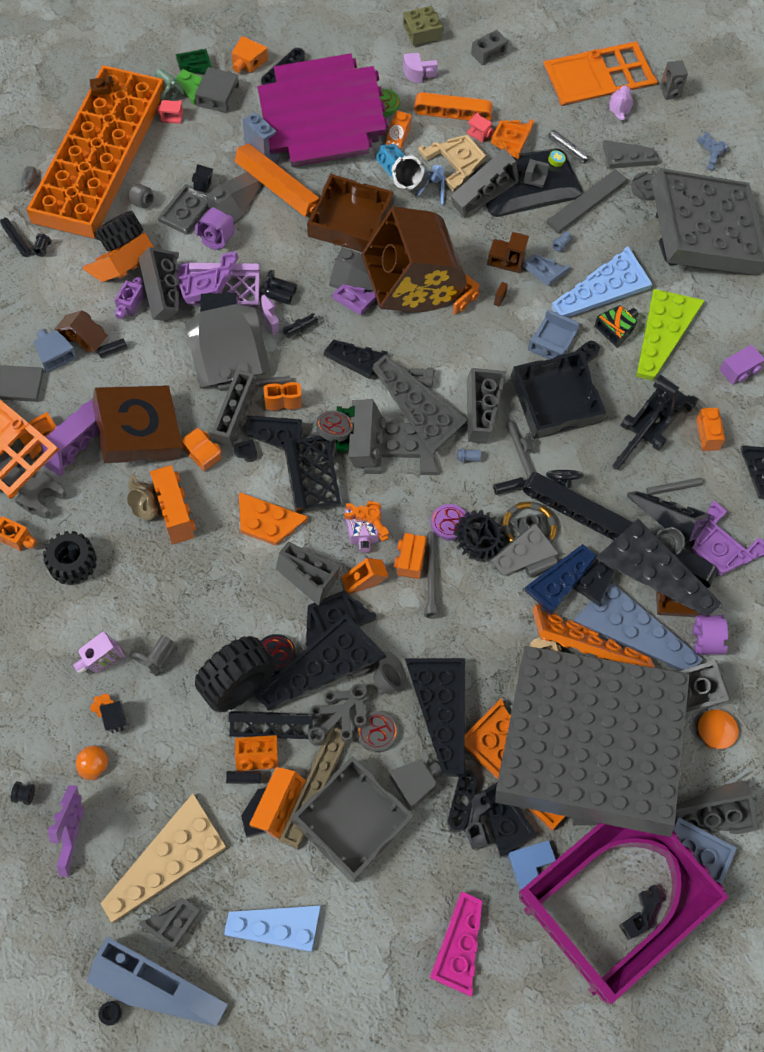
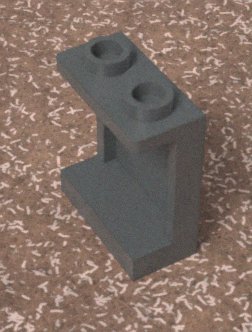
M208 67L195 93L196 106L227 113L229 109L228 100L234 88L239 87L238 74Z

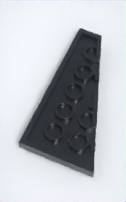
M405 658L443 777H465V658Z

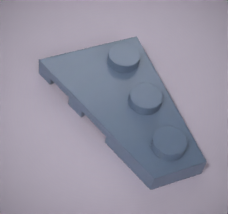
M677 817L673 831L679 836V841L684 847L686 846L692 850L695 855L694 858L698 863L706 866L713 880L722 885L737 848Z

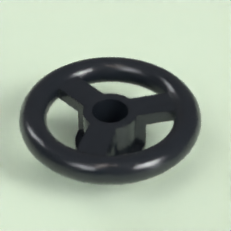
M551 470L546 473V476L551 479H557V483L566 488H571V480L581 479L584 474L576 470Z

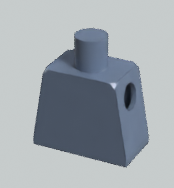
M41 329L37 332L38 339L34 341L46 373L77 358L73 346L58 331L54 330L48 333L46 329Z

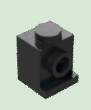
M197 164L196 173L194 172L192 176L193 190L207 193L212 184L213 168Z

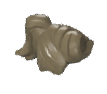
M133 474L128 481V488L130 489L127 496L128 505L131 507L133 515L149 521L159 516L157 501L153 495L154 490L150 484L137 481L136 475Z

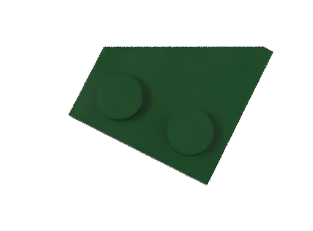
M206 49L175 54L179 70L181 71L184 69L188 72L205 74L208 67L212 68Z

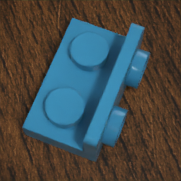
M396 144L381 145L375 159L392 177L394 162L406 155Z

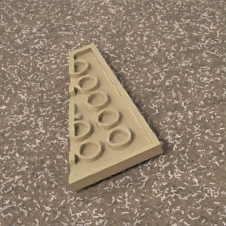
M193 793L100 903L112 924L226 849L225 844Z

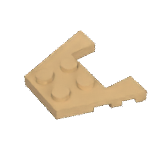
M468 135L447 139V142L441 144L435 142L432 143V146L425 148L424 145L418 147V152L426 161L441 153L457 171L445 179V183L453 193L486 160V155Z

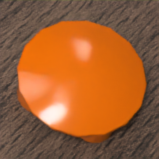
M719 709L709 710L697 722L699 735L710 749H726L732 746L738 738L737 722L726 711Z

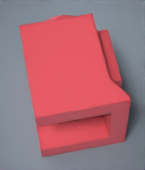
M162 100L161 105H158V115L161 116L162 122L181 124L183 116L182 100Z
M478 112L468 122V125L472 126L467 131L468 135L482 143L491 137L493 133L492 123L481 117Z

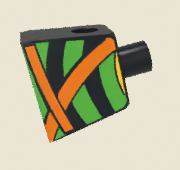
M619 305L598 315L594 327L618 348L635 330L636 318L639 314L635 308L627 311L623 306Z

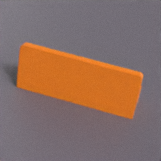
M276 767L253 815L250 826L264 830L272 837L280 839L306 780L295 771Z

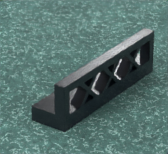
M230 711L228 716V722H230L229 736L256 737L277 735V738L309 739L308 734H300L294 727L298 724H309V733L313 728V714ZM235 722H245L249 726L243 732H234ZM256 723H266L269 728L262 733L258 732L253 725ZM277 723L287 724L290 728L285 733H279L274 726Z

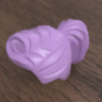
M622 86L610 98V110L619 120H624L625 115L630 112L633 106L632 92L628 86Z

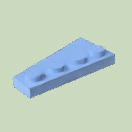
M320 906L229 912L224 935L312 952Z

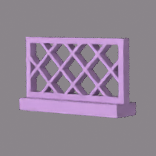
M189 263L190 274L220 267L221 263ZM236 263L228 280L236 278L239 282L233 287L226 282L225 285L230 288L227 292L237 293L238 305L259 307V264ZM248 278H256L255 283L251 287L245 283ZM241 284L247 288L242 295L236 291ZM251 292L255 296V301H247L244 297ZM201 300L188 303V305L200 306Z

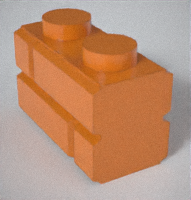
M702 408L696 418L701 448L703 451L720 450L725 442L719 408Z
M405 533L403 540L399 539L397 550L401 552L400 557L396 556L394 568H397L398 576L420 578L427 541L426 536Z

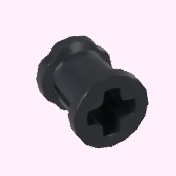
M38 233L35 244L31 246L32 253L44 257L47 246L51 244L50 237Z

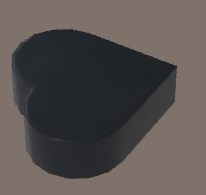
M253 439L236 444L234 446L235 456L244 458L246 462L255 461L257 459V451Z

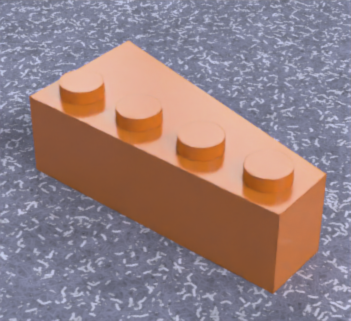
M172 465L150 471L171 543L176 544L193 539V531L196 530L193 519L189 520L188 514H191L188 503L184 504L183 498H186L184 489L178 486V482H181L178 471L174 472Z

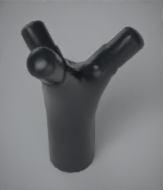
M75 544L68 545L69 554L63 558V561L70 560L73 563L77 560L80 553H77Z

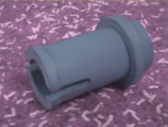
M565 231L563 235L555 239L552 244L555 251L564 250L565 245L573 239L572 235L567 238L571 233Z
M458 449L457 460L462 463L464 461H480L481 450Z

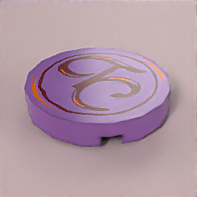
M444 504L438 507L431 517V529L438 537L440 536L443 540L453 541L457 537L453 535V532L457 530L455 525L459 523L460 517H464L465 510L453 504Z

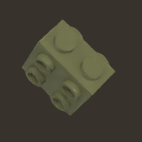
M433 6L403 12V27L413 46L442 39L444 25L440 22L438 13L435 12Z

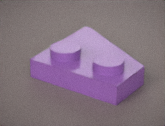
M342 284L332 296V299L359 315L363 314L377 300L375 293L365 292V288L352 287Z

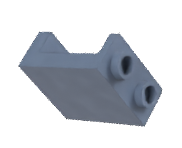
M256 112L244 118L242 121L245 144L250 143L271 161H277L278 155H270L269 138L276 134V130Z
M547 310L539 329L530 339L528 350L546 359L566 354L577 334L579 323L557 312Z

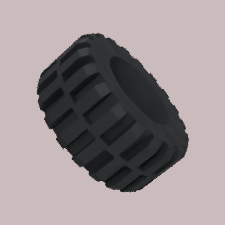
M253 636L240 637V639H235L230 644L223 646L218 652L216 651L204 663V666L199 669L195 677V688L212 710L220 713L233 710L237 706L244 704L248 699L250 700L259 689L269 682V679L276 670V660L258 638Z

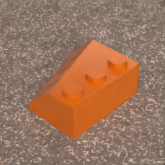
M144 232L127 244L97 257L95 262L86 264L82 268L101 282L115 277L120 279L128 274L127 271L129 269L134 270L139 267V257L149 247L154 248Z

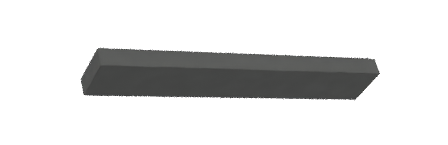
M615 169L548 219L547 225L559 234L627 182V178Z

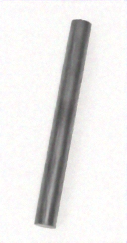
M290 376L256 379L258 386L291 382ZM232 382L218 383V389L227 390Z

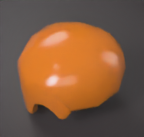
M96 745L87 746L82 749L76 758L78 775L85 780L97 779L99 775L106 771L109 757L106 751Z

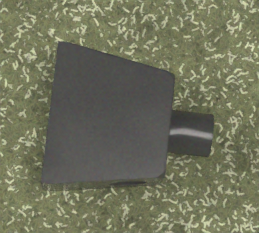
M420 759L390 771L389 778L411 811L436 789L437 784L434 778L440 775L442 771L437 762L426 767Z

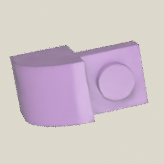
M419 53L403 54L404 74L410 81L422 83L423 78L437 77V60L421 62Z

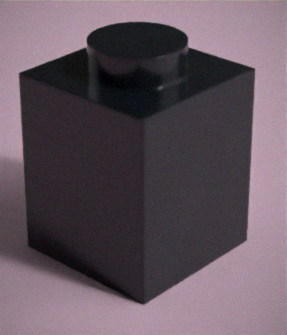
M122 701L99 706L105 731L111 730L113 734L123 731V726L128 725Z

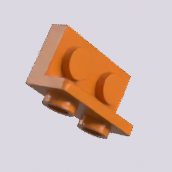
M277 735L235 738L236 770L248 771L278 767Z

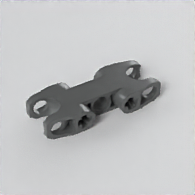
M6 452L0 456V471L13 459ZM18 463L1 481L10 487L24 473V471L19 469L21 465ZM39 471L35 477H31L18 490L15 502L31 514L48 518L50 513L41 504L43 499L48 496L64 499L66 492L52 477Z

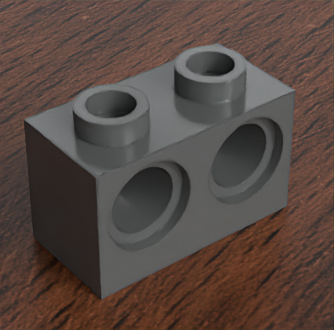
M495 30L472 42L471 55L481 65H484L507 53L508 40L498 30Z
M682 60L667 62L660 84L665 100L681 97L688 76Z

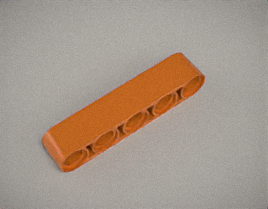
M424 92L416 95L414 111L419 115L468 121L477 112L481 117L490 121L493 104L489 100Z

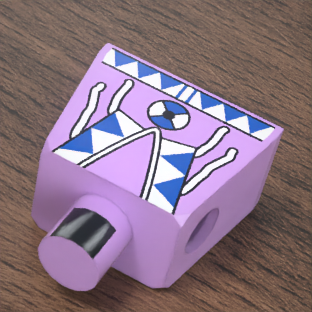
M345 508V513L352 512L351 510H346ZM355 517L351 520L345 519L350 543L359 544V551L362 553L369 552L371 550L370 544L378 543L379 536L374 524L371 525L367 521H358Z

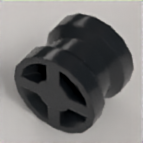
M16 781L11 791V802H23L24 805H30L34 798L35 785L31 783L24 785L22 782Z

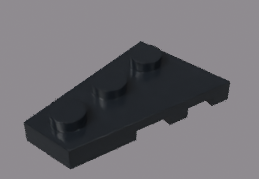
M332 340L324 350L325 357L368 379L375 373L373 370L374 363L384 355H388V351L382 350L377 352L372 351V348L369 347L365 349L358 348L354 344Z
M741 446L740 450L758 498L764 499V447Z

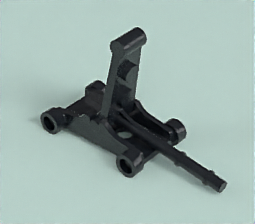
M660 375L653 385L656 388L655 392L645 402L635 417L627 414L620 426L626 430L630 429L636 433V436L628 443V446L621 455L617 457L612 467L618 470L632 451L637 448L642 438L659 451L667 440L662 434L684 407L691 411L699 399L694 395H684L678 391L679 387Z

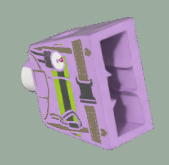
M103 631L79 649L78 652L82 659L74 663L73 666L79 674L87 669L99 673L124 659L125 655L117 641Z

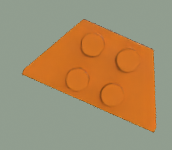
M501 120L491 138V144L502 150L505 148L510 155L519 158L534 126V120H529V123H520V120Z
M241 492L239 493L242 534L277 546L286 536H290L295 532L299 525L305 524L308 520L305 515Z

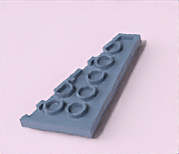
M613 583L610 584L608 594L605 593L601 607L591 601L573 620L606 636L607 639L610 638L624 647L642 652L653 660L655 658L662 661L667 666L678 671L698 666L703 660Z

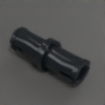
M311 313L303 319H297L295 323L284 327L283 333L289 339L291 336L299 332L303 333L308 327L317 324L318 318L314 313Z

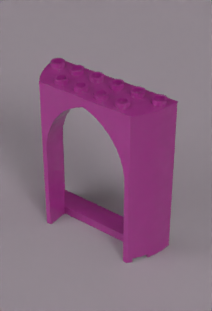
M602 823L595 826L519 891V899L526 906L523 910L527 916L532 914L584 977L591 986L587 990L593 996L597 993L602 1002L611 1005L729 897L726 894L725 888L719 882H715L710 876V871L707 867L699 864L694 858L695 855L692 850L683 846L675 831L672 832L671 837ZM622 847H639L654 851L665 857L671 873L672 891L667 911L651 933L600 977L542 904L589 863L605 852Z

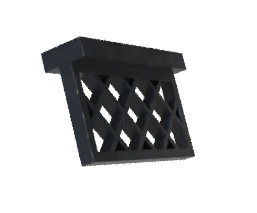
M321 436L294 440L291 437L284 438L283 446L295 512L304 514V511L341 506L329 440ZM325 441L326 447L322 452L314 447L316 442ZM304 444L308 449L302 454L297 451L296 445ZM310 450L319 454L315 461L306 457ZM321 457L329 461L325 469L317 464ZM303 459L312 464L307 472L300 468L299 465ZM314 466L322 471L318 479L309 474ZM325 474L332 478L329 486L320 481ZM306 477L315 482L310 489L303 485ZM317 484L326 489L321 496L313 492ZM329 491L335 495L336 501L328 502L324 499V496ZM309 494L318 499L315 504L307 505L306 498Z

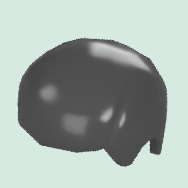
M674 527L662 529L655 535L675 556L685 546V537L680 530Z

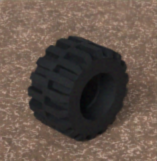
M126 211L101 225L95 233L106 251H112L135 239L144 229L134 212Z
M64 531L63 535H60V533L56 534V538H51L49 540L50 544L45 545L46 551H43V561L53 579L59 580L61 584H65V582L68 585H72L73 582L79 584L81 583L80 580L84 579L86 581L88 579L87 575L94 573L92 568L97 566L95 562L97 561V556L90 540L87 537L85 538L82 533L78 535L76 531H72L71 534L68 531ZM75 544L77 553H80L78 559L70 564L60 563L62 558L69 553L68 545Z

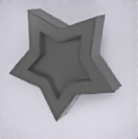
M530 432L526 434L525 438L519 439L524 445V452L528 450L533 453L537 452L536 444L538 440L534 439Z

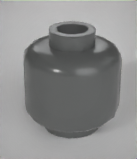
M135 184L129 191V200L135 206L148 208L154 201V194L150 187Z

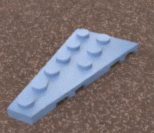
M627 246L622 253L615 255L610 262L603 264L587 276L586 280L578 283L574 289L566 292L554 301L552 309L564 317H570L651 289L652 283Z

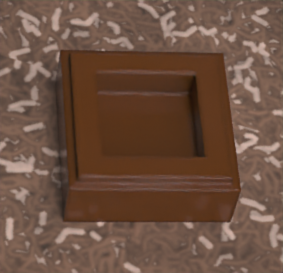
M502 282L495 294L494 305L498 307L501 306L507 294V283Z

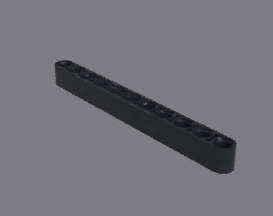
M532 472L522 488L526 495L613 541L633 524V522L537 472ZM682 549L676 557L706 588L711 587L718 568L695 554Z

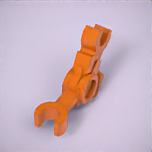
M368 501L366 506L359 505L358 507L351 503L346 504V510H351L352 512L344 513L345 519L351 520L355 517L358 521H367L371 525L374 524L380 540L383 542L389 539V532L381 523V504L374 501Z

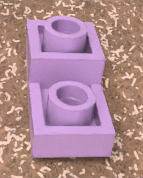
M263 295L261 296L263 317L269 331L274 335L279 332V320L274 312L275 304L271 299L268 300Z

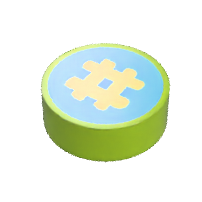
M552 151L548 157L549 163L555 167H561L566 159L565 155L560 151Z

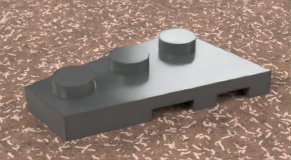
M603 140L602 145L609 169L657 164L658 160L654 148Z
M533 523L492 557L490 561L501 575H505L558 553L538 526Z

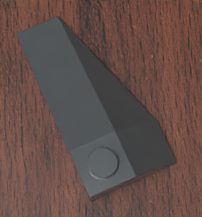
M248 172L218 185L206 195L208 209L210 210L214 207L225 214L231 215L235 225L245 216L248 206L252 204L254 196L260 191L263 184Z
M342 247L335 260L329 286L339 288L342 284L352 287L365 288V292L373 290L362 254Z
M746 780L722 785L681 802L676 806L675 819L679 817L700 829H707L710 832L717 833L720 830L729 831L730 834H741L758 830L753 797Z

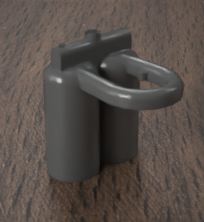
M161 635L148 657L136 652L132 654V657L140 664L147 666L150 669L149 673L158 676L159 673L165 671L178 647L173 644L169 637Z

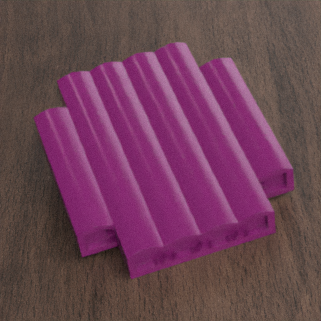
M352 53L274 66L276 83L257 86L263 119L276 130V134L269 138L270 155L289 151L292 167L369 154V148L372 147L370 137H372V143L379 142L380 135L386 134L388 121L387 118L383 117L385 105L380 100L382 89L377 84V81H379L378 70L375 71L374 66L357 68L356 58H352Z

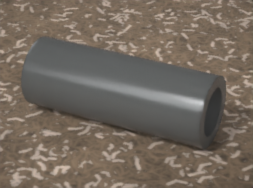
M551 556L525 566V571L528 577H532L547 571L558 562L555 556Z

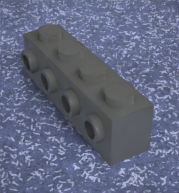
M236 370L211 432L215 443L233 447L234 442L238 441L240 427L244 425L246 420L245 414L247 410H250L253 394H256L258 390L254 374Z

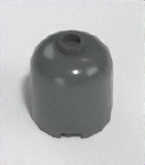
M408 155L400 157L394 162L392 177L398 187L410 192H416L427 185L429 171L421 160L415 156Z

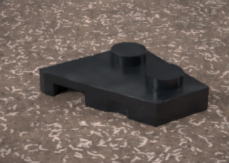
M600 562L584 574L574 589L601 607L605 593L608 594L610 584L613 583L615 578V571Z

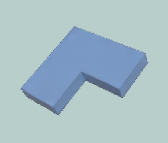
M549 840L508 853L519 890L523 889L538 876L536 868L552 864L556 860Z

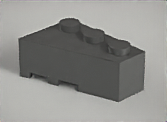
M373 399L352 400V407L355 408V417H351V423L354 424V434H350L349 459L355 468L376 467L377 459L380 457L379 448L383 442L382 433L383 428L386 427V420L381 415Z
M289 541L279 552L276 565L277 571L318 606L335 585L340 569L339 565Z

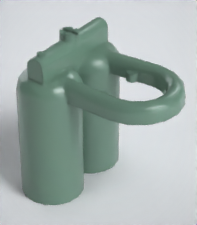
M163 69L156 71L155 77L163 79L164 86L166 87L160 95L161 102L169 90L173 94L168 101H173L179 94L184 95L183 86L177 82L176 78Z

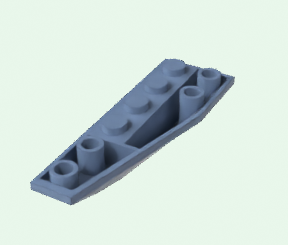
M106 937L95 956L87 979L89 984L127 1005L212 1026H218L228 1006L227 1003L109 937Z

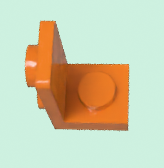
M466 274V285L462 291L465 294L453 306V313L455 315L460 311H464L471 301H475L479 296L480 285Z

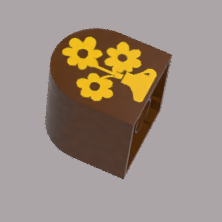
M392 206L362 252V257L380 309L409 312L432 311L455 300L465 288L466 276L445 221L437 213Z

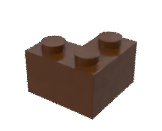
M512 232L509 242L494 239L488 255L487 265L520 273L529 236Z
M82 310L67 314L54 329L68 342L76 341L87 353L96 351L108 336L104 332L103 327L96 324L91 319V316Z

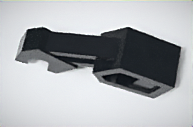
M486 791L476 794L471 800L472 808L465 832L472 850H478L491 845L486 827L480 823L482 815L492 808L491 803L482 804V799L488 797ZM479 825L478 829L481 835L474 837L472 831Z
M654 884L648 888L651 892V897H647L644 891L638 894L641 907H643L641 913L637 912L619 925L627 940L649 929L648 925L656 905L660 903V894ZM641 919L642 927L639 931L632 920Z

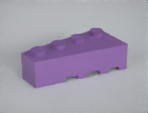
M92 399L84 403L80 409L71 414L67 420L58 425L49 435L45 436L59 450L43 466L60 477L65 473L63 470L67 464L72 465L76 460L74 457L79 450L84 451L89 444L90 438H95L100 433L95 419ZM41 443L43 454L48 448Z

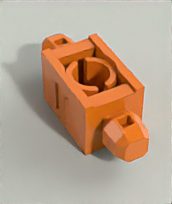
M2 516L0 518V542L19 551H22L23 547L35 548L37 541L31 536L27 527ZM6 532H8L9 534L11 532H16L17 535L12 534L8 536Z

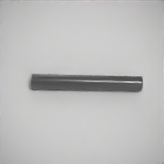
M695 478L649 487L646 491L647 494L652 495L702 485V479Z

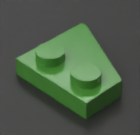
M183 69L176 77V80L183 86L184 95L188 96L191 103L195 105V93L202 77Z

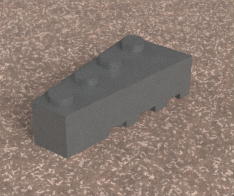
M505 148L501 150L451 195L453 206L465 218L518 183L516 160Z

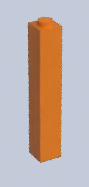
M250 143L237 148L234 162L304 217L312 214L315 205L320 200L318 196Z

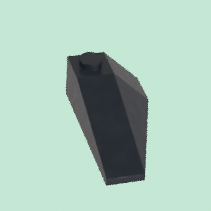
M632 491L627 493V497L662 527H674L680 530L685 537V542L697 539L711 517V514L687 506V509L677 507L676 502H660V498L643 492Z

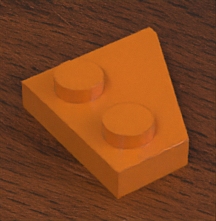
M48 412L28 422L44 437L57 427ZM28 431L19 437L24 447L34 438ZM41 442L28 453L33 461L36 460L42 451Z

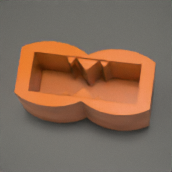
M289 382L283 385L275 383L265 385L264 399L266 409L276 411L283 408L298 409L302 407L301 384Z
M196 428L181 439L183 450L203 471H206L222 459L220 446L217 443L213 444L210 441L209 435L204 430L201 431L199 428Z

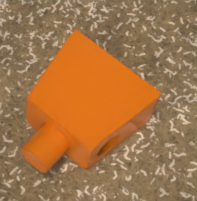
M244 36L240 38L232 51V68L236 73H240L242 69L252 73L268 60L267 47Z

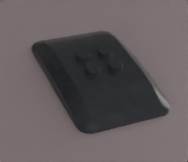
M558 148L522 153L519 158L513 157L516 160L519 182L486 203V207L490 215L501 217L572 201L582 195L583 191L563 150ZM552 151H560L565 155L566 159L561 167H555L549 163L548 157ZM530 159L549 164L547 178L542 188L524 183ZM488 162L481 164V165L475 170V172L473 173V175H474L475 173H477V172H478L483 166H485Z

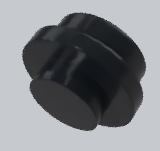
M114 1001L105 1002L99 1009L100 1021L107 1026L118 1023L122 1017L121 1006Z

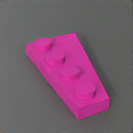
M460 892L429 979L472 997V981L475 973L474 963L478 945L477 935L480 926L482 900L465 892Z

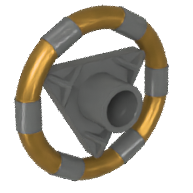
M521 502L513 505L505 513L502 520V528L505 529L503 534L510 543L515 538L511 534L509 524L519 534L533 523L541 530L544 516H546L550 526L547 540L553 543L557 534L555 517L549 509L541 504ZM522 509H532L541 512V514H528L525 517L511 519L515 513Z

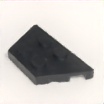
M344 590L324 598L319 606L316 603L308 605L306 648L345 613L359 627L377 620V615L364 608L362 603L354 600Z

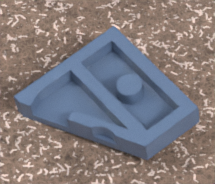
M534 254L523 263L525 269L547 286L566 274L570 269L569 265L565 264L564 267L554 264L555 260L546 259L537 254Z

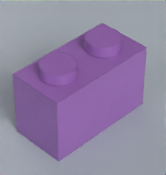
M751 344L725 359L719 370L732 385L737 382L742 383L751 374L756 375L762 370L764 357Z

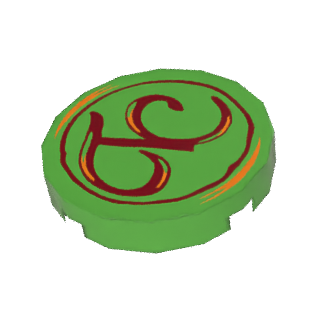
M382 89L380 100L385 105L383 116H390L398 110L400 99L394 91Z

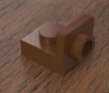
M104 70L105 77L90 79L92 96L112 94L111 86H114L112 76L108 74V70Z

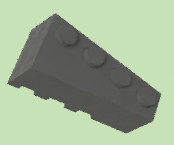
M149 247L139 257L152 319L168 322L179 311V292L177 291V286L179 285V279L177 278L179 252Z
M471 368L467 377L468 442H487L492 431L507 371Z

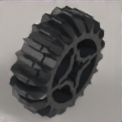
M472 510L471 514L467 512L464 514V517H460L459 523L455 525L457 530L453 532V535L457 536L454 542L460 543L457 549L462 548L464 550L462 555L468 553V559H472L475 556L476 561H479L481 558L483 561H486L488 557L491 559L500 551V548L504 546L502 541H504L506 536L502 535L505 529L499 528L501 522L496 523V516L491 518L490 512L484 515L483 510H480L478 513L476 510ZM471 523H480V526H479V527H475V526H472V527H471V526H468V524H471ZM479 531H480V535H481L480 537H482V538H480V539H479V537L477 536V535H478L477 533H478ZM480 544L491 546L489 548H478Z

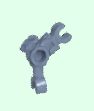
M705 132L703 137L701 135L698 136L697 142L704 145L703 147L706 150H709L711 157L707 169L713 170L717 158L723 152H727L728 146L723 140L719 143L715 139L712 140L710 134Z

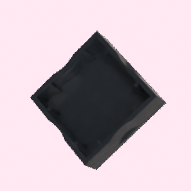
M582 350L559 355L549 360L534 361L513 367L510 377L534 439L602 423L606 411L598 390L592 382L590 370Z

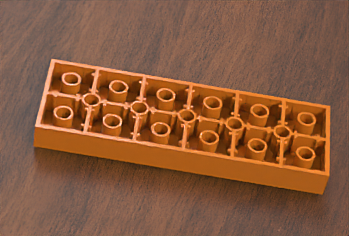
M102 65L96 78L105 77L104 70H108V74L112 76L114 86H111L112 94L92 96L90 88L26 209L31 223L95 239V232L102 225L154 119L158 105L161 104L160 95L165 89L163 79Z

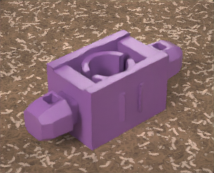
M136 277L132 282L126 280L114 300L117 308L115 311L116 318L122 320L127 314L132 316L135 314L144 298L142 288L144 281L142 278Z

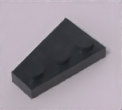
M247 415L245 434L284 450V438L291 437L292 440L301 439L303 422L302 419Z
M496 782L483 790V792L486 791L488 797L484 798L485 804L491 803L492 808L488 811V816L499 857L502 858L535 837L536 833L519 807L495 802L498 783Z

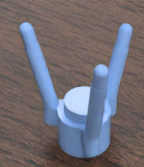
M434 165L431 173H429L428 182L430 180L434 183L441 182V205H443L446 179L444 176L445 170L440 165ZM425 187L418 191L417 196H420Z

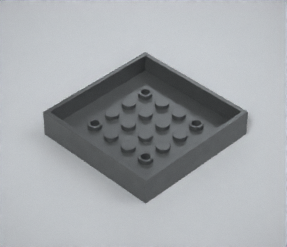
M660 168L651 184L667 262L759 275L764 270V239L750 183Z

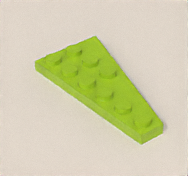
M653 289L636 377L652 381L655 379L705 300Z

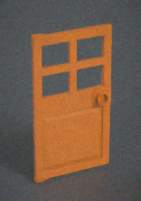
M637 41L543 62L561 106L611 95L622 86H628L630 90L657 85L658 83ZM633 49L638 62L625 64L620 51ZM614 53L620 66L607 68L601 55ZM641 67L647 80L634 82L629 69ZM623 71L628 84L616 87L610 74Z
M0 400V456L6 452L13 458L0 471V489L7 494L9 499H12L18 493V490L59 448ZM28 431L34 438L17 454L10 446ZM41 442L48 449L30 466L23 458ZM19 463L26 471L8 487L1 480Z

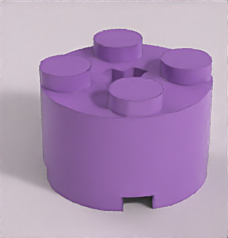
M212 207L195 225V233L197 237L200 235L203 239L201 242L205 246L218 250L223 248L234 235V219L231 215Z
M724 615L696 616L695 623L692 625L693 635H697V642H694V652L700 655H726L728 646H724L725 640H728V628Z

